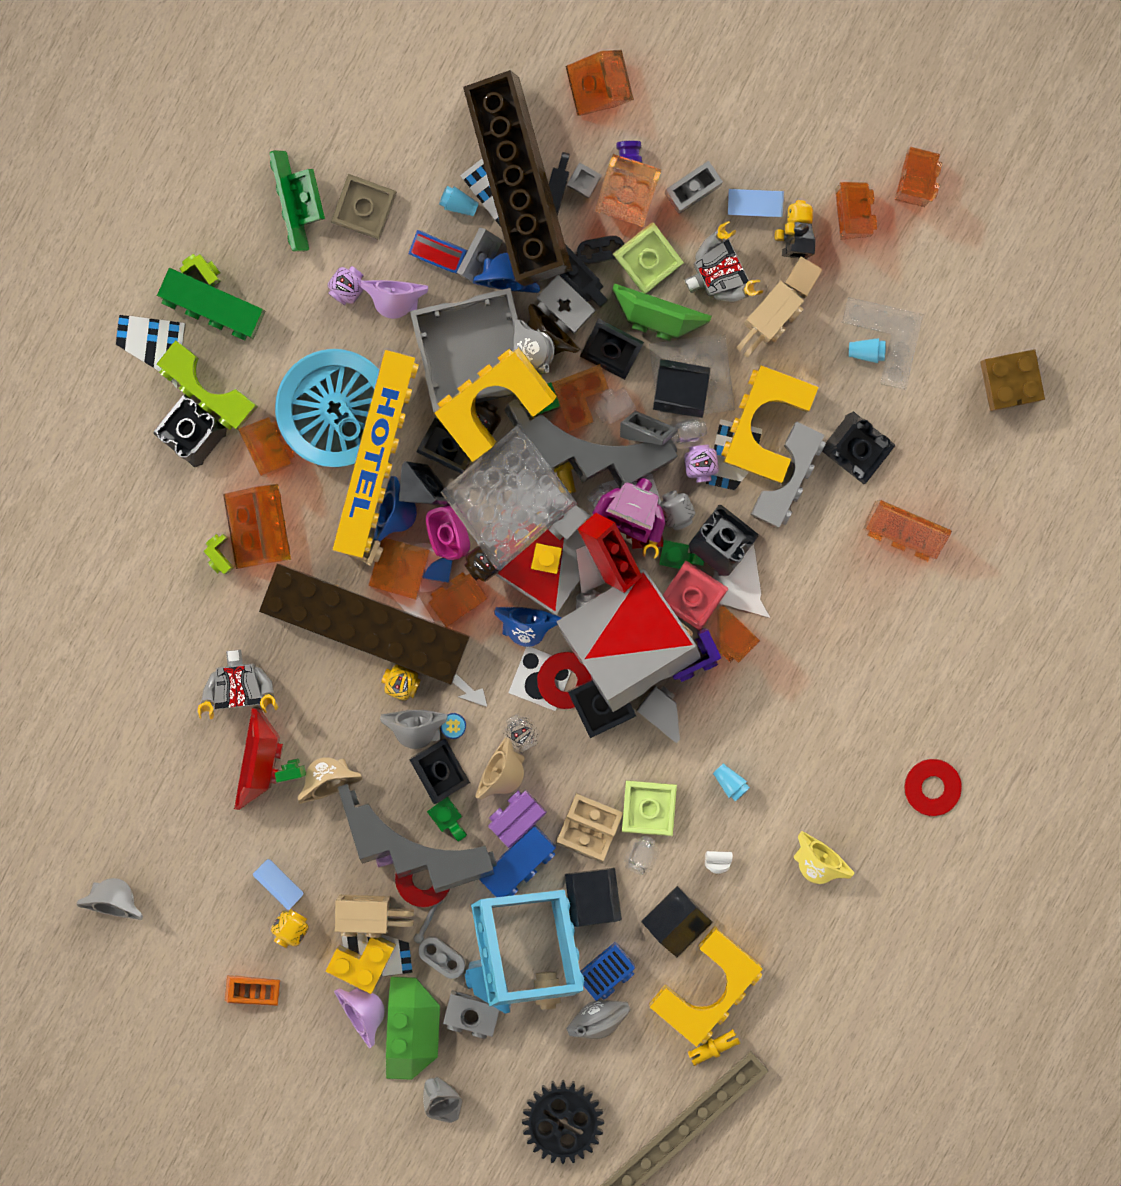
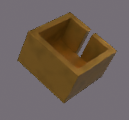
M1035 349L980 361L990 411L1045 400Z

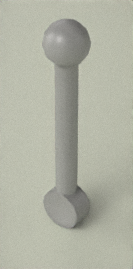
M443 900L431 907L419 934L414 936L416 943L420 944L424 940L423 935L437 906Z

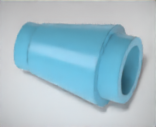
M446 186L439 205L443 206L444 210L474 216L479 202L474 201V199L455 186L453 188Z
M880 338L849 343V357L874 363L885 361L886 341H880Z
M724 763L713 773L728 798H732L735 802L750 789L746 784L748 781Z

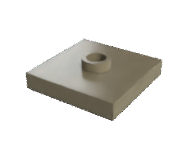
M348 174L331 223L380 240L397 191Z

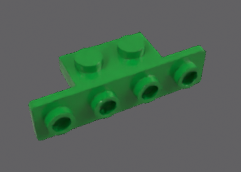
M280 150L270 151V167L274 172L276 180V192L280 197L282 217L288 232V243L293 252L308 251L309 244L304 225L325 219L314 169H306L292 174L287 152Z

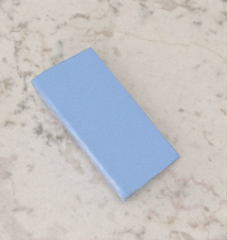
M267 859L253 873V876L287 910H290L303 896V892L270 859Z

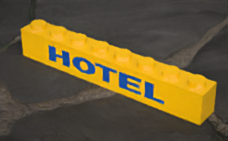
M389 350L384 351L332 548L334 551L363 558L364 552L369 553L373 539L368 537L370 528H376L379 513H375L377 503L382 504L386 490L381 488L383 479H389L392 464L388 463L390 453H396L399 439L394 437L397 428L402 429L406 415L401 413L403 403H409L412 389L408 388L410 378L415 379L419 364L414 363L415 357Z

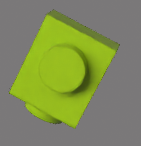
M192 254L182 261L183 266L179 269L183 274L187 275L195 268H198L210 286L214 287L221 282L217 277L220 271L212 260L207 263L201 254L197 256Z
M216 534L205 543L208 547L204 550V553L211 559L208 564L217 574L219 572L227 574L234 568L218 549L229 539L225 534H222L220 537Z

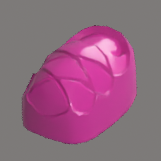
M453 505L441 506L430 510L426 515V525L430 543L436 556L449 560H457L466 556L471 545L466 526L463 524L457 510Z

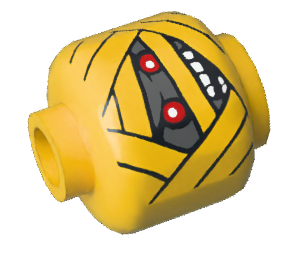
M395 664L392 670L386 669L381 683L385 684L384 691L387 695L401 701H407L409 697L414 698L421 679H418L416 671Z
M292 909L288 912H280L271 927L272 934L276 936L274 942L286 949L289 945L299 946L309 930V926L306 923L307 918Z

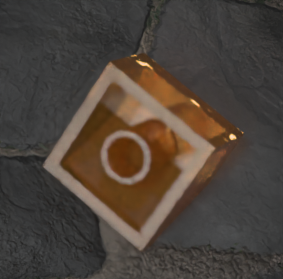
M622 50L600 51L565 66L577 116L614 108L634 100Z
M840 182L835 189L840 240L871 237L874 234L873 230H877L876 215L871 214V205L874 204L873 189H869L868 183Z
M267 417L238 429L260 476L268 477L293 465L291 459L295 455L288 444L284 445L280 437L282 434L277 420L273 422L272 418Z
M384 537L380 543L383 551L378 562L375 561L368 586L418 600L431 550Z
M719 604L717 607V644L721 648L718 651L730 663L733 660L739 663L760 640L723 604Z

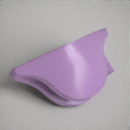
M388 280L361 281V288L370 294L377 311L382 316L391 319L403 317L408 312L417 310L418 298L428 292V286Z
M340 988L335 990L334 993L345 1013L370 1049L375 1044L376 1030L384 1018L385 1009L381 999L374 993L369 994L359 988H355L350 992Z

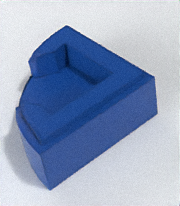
M440 558L434 561L427 568L424 579L449 583L453 560Z

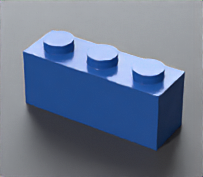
M534 825L496 861L497 866L493 867L494 875L479 880L495 897L513 896L518 892L519 889L516 886L522 880L527 883L537 873L535 868L541 862L545 865L555 856L553 851L556 849V845Z

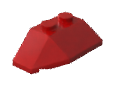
M253 707L251 710L234 805L236 810H240L270 789L272 784L277 783L275 772L279 771V769H275L276 758L281 759L283 744L279 743L280 736L258 707Z

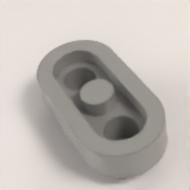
M427 937L421 942L419 946L421 959L439 973L450 979L457 978L463 973L465 968L464 958L437 937ZM434 945L437 951L431 954L427 951V947ZM450 960H454L457 962V967L451 969L447 963Z

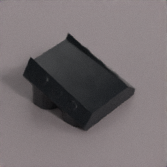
M660 359L653 410L703 418L711 368Z
M185 394L154 430V435L195 468L203 465L204 460L220 440L226 437L227 428Z
M853 411L845 415L844 420L827 440L822 452L862 484H866L893 450L895 444L887 436L876 430L868 420L861 418Z
M718 505L690 541V554L694 553L718 572V576H729L758 538V533L723 505Z
M614 867L565 874L567 897L570 902V921L574 927L622 920Z

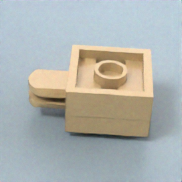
M780 281L744 322V325L751 331L736 349L740 351L754 334L759 338L745 352L744 356L747 358L762 341L766 344L770 340L775 342L786 330L783 326L787 320L792 323L803 311L800 305L804 300Z
M340 894L335 901V932H341V936L346 937L356 936V933H366L367 937H382L383 933H387L389 926H414V920L390 918V916H414V910L390 908V896Z

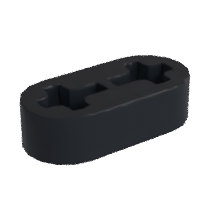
M618 236L585 240L579 244L577 256L584 264L616 260L610 250L602 251V248L610 246V241H615V244L621 247L624 245V242ZM586 245H589L590 249L599 248V252L593 253L591 259H587L586 255H581Z

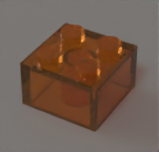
M613 154L607 168L595 211L643 227L662 170Z

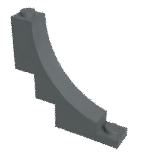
M517 399L510 402L504 409L543 476L570 462L582 483L609 469L621 489L624 483L634 484L638 479L652 474L678 457L676 454L677 448L671 439L663 445L646 442L630 446L599 445L578 439L562 431L543 415L530 421L529 411L523 404L520 405Z
M348 784L338 787L362 864L391 855L398 878L428 869L435 893L494 875L493 867L497 866L493 851L488 852L486 846L467 850H441L419 845L402 837L384 824L369 804L355 808V805L359 804L355 790L350 791Z

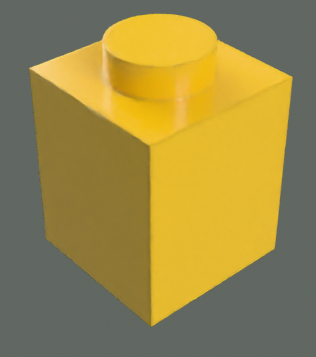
M536 543L531 569L557 574L562 548Z

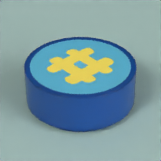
M458 713L448 714L446 723L441 725L442 733L450 739L461 737L466 730V721Z

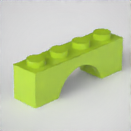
M175 340L157 362V365L161 368L159 373L170 382L173 378L181 384L179 389L191 398L195 395L200 399L201 402L198 405L209 414L213 411L221 417L218 421L226 428L231 430L234 427L239 430L258 406L237 389L225 394H212L206 391L197 378L196 368L199 358Z

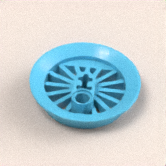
M342 349L317 351L295 363L280 383L275 403L277 424L290 448L307 461L321 466L343 467L355 464L361 442L359 437L362 434V429L364 430L365 424L357 420L354 415L367 417L368 412L351 408L370 404L372 398L351 403L350 401L370 387L375 389L379 369L365 357ZM345 367L355 370L356 372L341 394ZM339 370L336 392H334L331 375ZM360 374H362L369 382L346 397ZM325 379L327 382L329 394L321 385V382ZM316 386L323 395V398L311 391V389ZM306 393L320 403L297 399ZM331 403L341 404V407H339L340 416H337L334 412L329 413L332 409ZM293 404L319 408V410L293 415ZM320 415V417L303 429L298 430L295 420ZM324 421L311 443H308L302 435ZM352 422L356 425L357 431L353 436L348 437L344 434L343 428L347 423ZM330 424L326 450L316 448L317 442ZM334 430L339 435L342 448L340 452H331ZM345 440L355 441L357 446L347 450Z

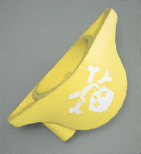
M803 831L798 835L801 847L794 855V859L799 862L800 871L807 880L816 884H824L836 878L850 879L855 874L843 859L827 845Z

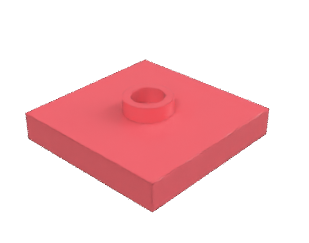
M685 561L663 593V597L676 616L700 631L728 591V587L688 561Z

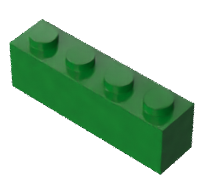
M168 268L157 293V296L163 299L161 304L174 310L177 306L186 309L185 315L199 320L200 316L209 319L208 325L222 330L225 326L233 330L231 335L246 341L247 337L254 339L266 312L260 307L172 268Z

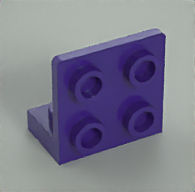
M707 628L698 631L699 638L695 639L702 655L705 653L707 655L674 674V680L686 681L695 676L694 671L700 668L706 671L718 665L717 660L721 659V656Z

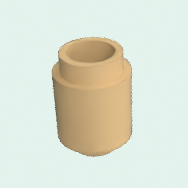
M556 972L536 973L534 989L560 986ZM561 998L536 1000L535 1005H541V1009H555L556 1004L561 1003Z

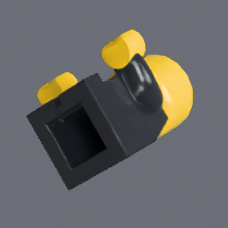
M797 200L796 203L788 207V223L785 224V231L777 229L774 238L776 241H785L786 247L782 249V257L798 259L803 257L807 259L815 254L816 239L812 227L813 207L806 204L804 200Z

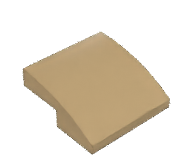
M576 793L556 844L603 863L623 812Z

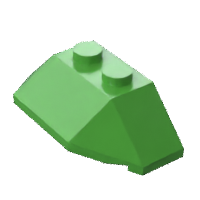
M615 283L612 289L628 323L633 324L632 329L647 333V330L657 332L656 337L663 340L671 341L672 338L678 339L708 324L712 317L711 315Z
M391 976L387 1018L386 1079L412 1080L438 1058L440 1005L416 977Z

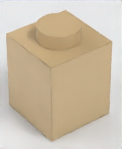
M800 257L784 284L799 297L806 298L823 269Z

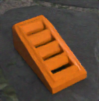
M227 975L225 1001L227 1003L278 1006L280 980ZM235 983H239L238 996H234ZM245 984H250L249 997H244ZM256 984H260L259 998H255ZM266 985H271L270 999H265Z

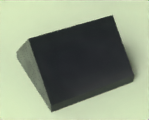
M598 318L580 357L625 380L644 342Z
M434 418L416 452L464 475L471 462L470 458L441 421Z
M408 461L402 464L399 501L455 506L457 504L456 500L428 464Z
M446 738L409 759L433 804L440 802L470 783Z
M678 886L641 921L657 941L676 958L713 923Z

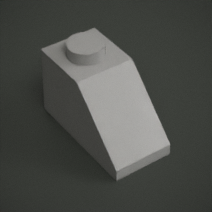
M655 686L636 710L677 743L680 740L677 705L672 700L675 695L664 686L661 689Z

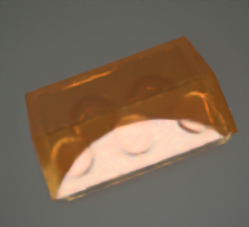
M278 484L257 486L223 494L236 569L291 560L290 545L288 543L286 522Z
M882 500L874 502L863 527L864 530L868 531V537L880 542L882 538L892 541L891 547L905 552L906 548L915 551V557L927 562L929 558L937 559L952 532L950 529Z

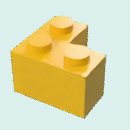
M370 937L362 955L339 945L325 972L372 994L396 944L383 937Z

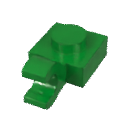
M664 540L659 565L680 569L685 561L700 566L704 565V561L694 553H688L689 545Z
M298 758L288 760L287 764L281 765L282 770L275 772L276 782L304 777L306 775L305 766L298 765L300 763Z
M446 797L427 811L441 832L449 828L458 842L467 836L464 829L457 822L463 816L449 797Z

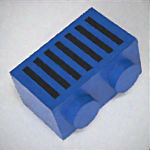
M614 942L580 970L584 977V987L596 1001L599 998L605 1000L615 991L613 987L620 981L625 983L634 975L635 964L620 946Z

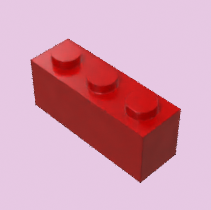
M594 513L578 528L605 583L625 593L642 577L615 522L598 513Z

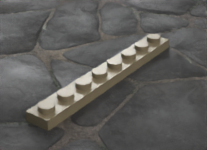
M750 1051L600 1186H641L768 1072V1069Z

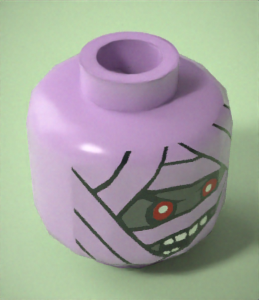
M353 266L349 270L345 267H340L327 284L330 289L328 294L343 305L346 303L353 304L364 290L361 288L363 274Z
M709 445L689 447V452L684 455L686 475L689 478H696L697 483L712 481L711 476L719 472L716 450L709 448Z

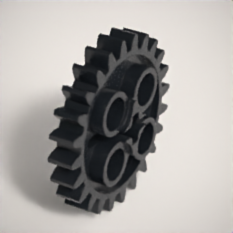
M565 1080L561 1081L560 1087H557L555 1082L551 1081V1089L548 1090L545 1085H542L543 1093L540 1094L534 1091L533 1095L536 1100H527V1104L531 1109H523V1114L529 1118L522 1119V1124L529 1127L523 1130V1135H531L527 1139V1144L535 1143L533 1152H538L541 1149L542 1159L549 1154L551 1155V1163H554L557 1157H560L562 1164L565 1163L566 1157H569L571 1162L575 1163V1155L578 1154L580 1158L584 1159V1150L592 1153L593 1148L590 1144H599V1140L595 1135H603V1130L597 1126L604 1125V1119L597 1117L603 1114V1109H595L599 1105V1100L591 1101L593 1092L590 1091L584 1094V1085L577 1090L575 1089V1081H572L569 1087H566ZM556 1099H561L566 1105L563 1109L556 1110L552 1107L551 1103ZM548 1110L555 1117L544 1114L543 1111ZM577 1112H584L588 1116L587 1120L583 1123L576 1122L573 1117ZM566 1117L569 1125L563 1124L562 1127L559 1126L558 1119L563 1120ZM548 1121L552 1124L553 1128L548 1132H543L538 1126L541 1122ZM570 1126H572V1127H574V1128H576V1129L582 1130L583 1133H582V1134L577 1133V1132H576L573 1128H571ZM565 1134H571L575 1140L572 1144L566 1145L561 1142V1137Z

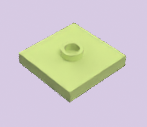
M653 222L613 253V256L635 285L645 294L684 264Z
M626 780L622 832L673 836L677 784Z

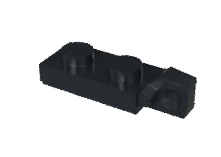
M566 245L572 271L560 274L559 276L586 302L592 299L601 308L608 302V299L600 292L604 286L600 283V279Z

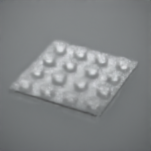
M518 425L441 491L497 570L504 568L578 504Z

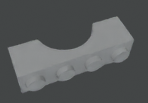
M799 422L794 423L784 444L793 460L792 476L785 486L776 491H761L750 515L777 528L781 524H787L792 514V511L788 509L792 501H798L803 491V488L800 487L803 478L808 479L815 466L811 462L815 455L820 456L826 442L822 441L824 434Z

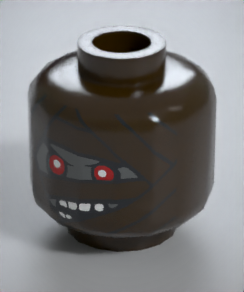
M484 401L483 405L475 402L478 418L490 434L493 435L501 422V417L496 413L498 408L487 401Z
M482 543L466 555L467 562L464 566L476 581L480 579L486 582L502 570L500 560L504 557L495 545L490 548L487 544Z

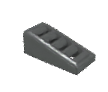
M634 411L620 423V437L628 440L663 445L677 434V428L638 411Z

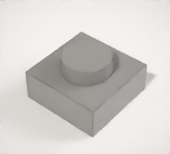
M579 162L567 186L590 198L602 175Z

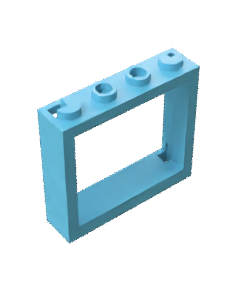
M565 890L480 899L471 905L489 1007L574 996L584 991V977L580 972L578 963L579 951L575 947L573 937L575 929L569 915L570 902L566 897ZM551 901L567 985L507 993L492 908Z

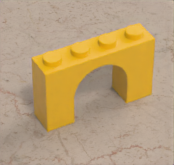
M519 347L513 352L510 348L497 357L500 362L493 367L490 364L486 365L477 373L480 376L473 382L468 379L457 388L459 390L458 394L454 397L448 394L437 403L439 408L434 414L472 462L491 449L497 442L476 413L475 402L481 390L490 386H501L511 390L532 416H535L551 404L557 397Z
M761 365L758 371L753 369L748 381V384L752 385L749 395L744 393L739 408H742L743 411L740 419L735 417L730 432H733L734 435L731 443L725 442L721 456L725 457L723 462L781 484L791 459L768 451L755 441L751 432L753 414L761 405L769 402H780L809 412L818 387Z
M715 926L698 946L726 974V987L722 996L713 1004L695 1006L686 1002L665 984L649 1002V1007L696 1047L700 1042L705 1044L713 1034L711 1029L717 1023L721 1025L729 1016L728 1009L733 1004L738 1005L746 995L745 989L750 984L754 986L763 975L760 973L763 969L762 966Z

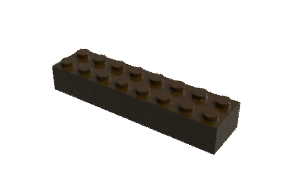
M509 70L464 86L465 97L515 281L523 286H527L572 271L520 78Z
M283 564L276 565L259 610L263 614L450 685L453 683L470 638L469 635Z

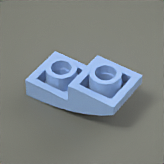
M729 189L728 215L783 217L784 191Z

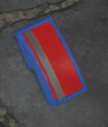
M417 230L408 254L457 274L468 250L449 241L441 240L424 231Z

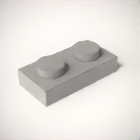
M479 228L457 274L473 283L474 277L483 273L484 259H494L503 240L486 229Z

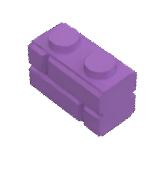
M526 789L522 793L517 790L507 800L510 803L509 806L503 811L501 808H498L489 817L492 822L488 827L508 848H511L547 813Z

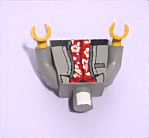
M729 221L721 224L717 231L704 240L695 255L696 262L693 264L697 274L685 279L690 293L704 287L709 297L714 296L719 301L736 302L750 295H761L763 293V290H754V284L760 282V280L749 281L728 239L736 233V230L731 233L726 232L725 226L730 223Z
M241 650L226 651L228 666L218 667L216 672L210 675L203 689L202 701L198 706V715L201 719L202 713L208 711L210 719H213V706L214 710L261 705L264 713H267L266 707L269 704H273L274 709L277 710L278 705L274 699L272 681L261 668L255 667L254 663L243 664Z

